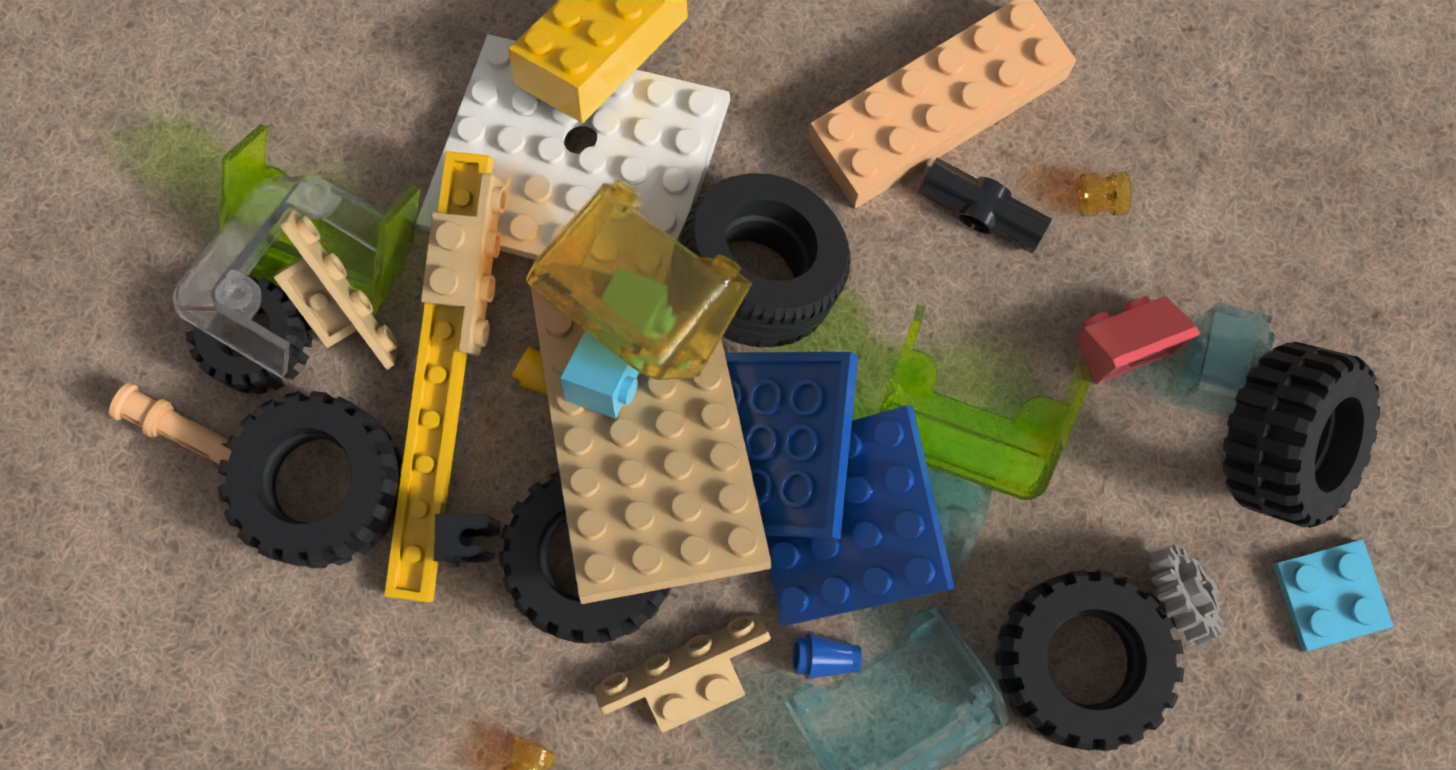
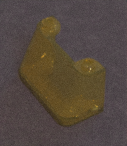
M614 180L613 184L602 183L534 261L526 281L533 289L632 368L645 376L656 380L699 377L753 283L739 274L740 266L731 259L718 254L714 259L698 257L639 213L643 204L637 198L639 192L631 185L620 180Z

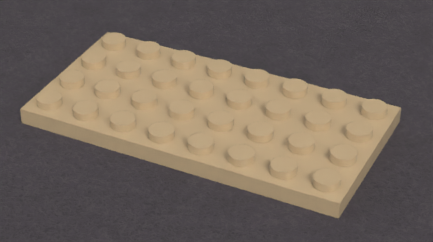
M572 269L530 275V287L581 604L771 569L770 554L720 335L702 324L684 304L685 302L681 299L680 292L674 281V272L669 284L671 304L675 306L673 320L666 331H660L656 339L657 346L654 358L647 368L642 366L636 378L638 385L634 398L629 405L623 404L616 419L565 401L560 380L612 280Z

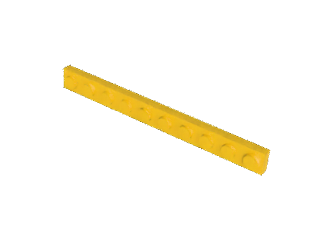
M446 151L437 213L476 217L482 173L492 174L494 159L489 155ZM426 303L424 305L385 597L427 603L434 600L438 562L434 561L435 514H445L467 359V354L459 352L464 308Z

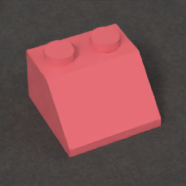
M1146 295L1123 306L1125 312L1110 317L1109 312L1105 311L1083 321L1085 327L1075 338L1095 383L1099 384L1177 353L1198 337L1200 332L1197 326L1166 296L1151 301L1149 296Z

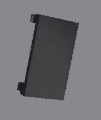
M487 513L435 514L434 561L450 568L459 567V563H484L492 560L495 557L494 553L487 551L480 553L483 548L478 546L480 544L478 537L485 536L489 538L500 535V522Z

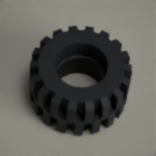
M242 275L241 282L233 276L223 279L225 286L222 288L216 284L210 286L207 291L211 295L206 300L199 296L194 303L199 308L197 315L189 313L187 323L193 326L194 329L193 331L186 332V341L195 346L189 352L192 358L200 363L199 368L227 387H232L239 392L247 394L249 390L257 394L267 393V386L277 390L285 386L282 381L284 376H288L293 380L299 374L294 369L297 362L305 365L309 358L303 352V348L312 347V337L306 333L307 330L311 329V326L286 293L271 281L262 277L258 281L252 275ZM267 314L270 331L264 345L251 355L234 357L230 341L232 332L237 324L250 315Z

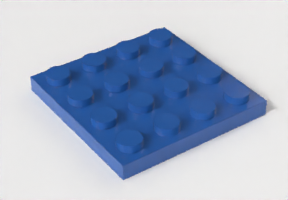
M852 352L725 353L765 535L840 540L858 355Z
M906 405L852 420L840 540L765 535L771 559V569L769 570L781 627L955 589L914 407Z

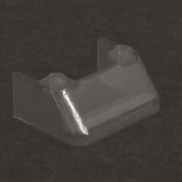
M322 175L270 177L260 181L179 279L173 289V306L176 313L182 319L280 378H283L288 372L290 343L251 320L260 308L261 291L257 283L247 275L283 231L280 223L285 214L294 209L308 218L322 219L375 252L382 245L387 214Z

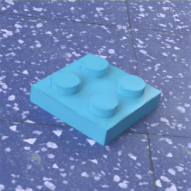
M1363 539L1273 564L1302 652L1393 627Z

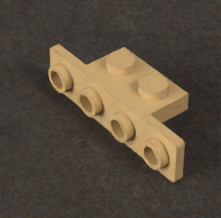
M482 173L476 217L433 212L421 302L426 304L464 308L459 352L473 356H480L481 347H485L489 339L490 326L489 321L485 320L487 302H491L495 294V278L491 275L493 258L498 257L501 248V234L497 231L499 213L502 214L505 211L507 192L506 188L502 187V180L491 173Z
M295 209L287 212L280 226L302 256L278 270L274 275V279L326 348L358 331L386 369L394 366L398 355L397 348H399V343L394 333L388 326L383 325L381 327L371 314L373 307L367 296L359 289L355 291L345 278L347 272L339 258L333 253L327 254L318 241L320 240V235L312 221L306 216L301 218Z
M755 613L751 616L737 617L726 627L711 634L695 636L680 648L666 654L659 653L653 655L644 664L629 671L609 675L602 683L594 687L596 700L602 715L611 713L645 697L661 732L664 733L745 696L730 658L771 639L760 614Z

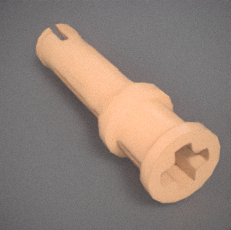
M130 382L125 383L115 394L109 407V416L113 419H125L141 427L143 434L149 437L161 435L218 465L220 460L229 461L232 450L225 447L229 439L174 412V407L171 406L170 402L164 399L156 401L139 392L138 386Z

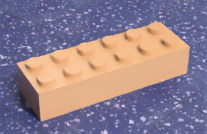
M1013 0L810 123L808 141L853 208L856 209L931 163L936 158H939L1066 80L1077 60L1034 0Z

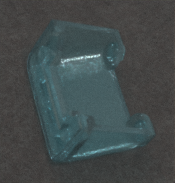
M939 605L929 611H920L907 621L906 630L903 633L905 645L829 693L823 685L814 686L807 684L797 689L792 694L790 700L783 704L823 770H942L993 737L1005 726L1008 721V714L1001 689Z

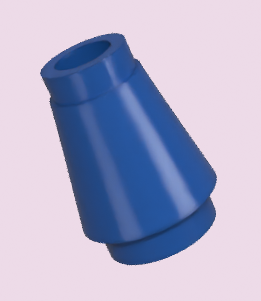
M810 633L805 638L796 637L792 657L793 671L795 674L804 675L805 679L849 674L850 672L859 673L862 663L860 645H851L850 643Z

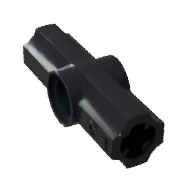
M939 158L935 159L918 190L919 194L957 213V218L964 225L971 228L973 224L975 225L974 230L982 234L994 233L1031 254L1035 251L1052 218L1012 198L1010 190L998 181L988 177L975 178Z

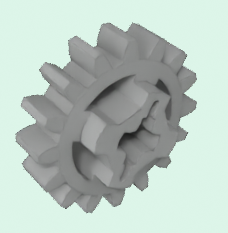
M1177 544L1151 555L1153 562L1149 563V567L1155 575L1151 578L1156 586V594L1154 596L1161 601L1158 606L1159 611H1163L1168 618L1172 617L1179 633L1184 631L1187 641L1189 643L1194 641L1196 646L1222 635L1220 626L1223 625V621L1217 614V612L1221 611L1217 603V594L1220 593L1214 580L1209 578L1202 569L1200 562L1194 558L1189 559L1184 548L1179 549Z

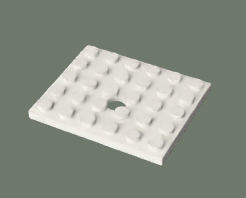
M487 34L417 218L416 225L420 230L430 232L432 214L438 211L446 151L489 155L494 159L492 174L502 180V187H505L507 192L506 208L502 214L499 213L497 231L501 234L500 251L613 280L620 268L669 285L673 275L672 260L675 253V245L685 220L699 196L730 102L729 91L635 70L582 124L514 84L508 48L515 40ZM587 126L597 134V141L594 147L584 149L581 154L572 153L567 150L564 145L567 133L575 127Z

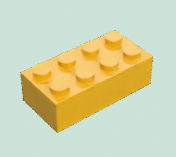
M559 0L508 48L514 84L583 124L688 18L687 0Z

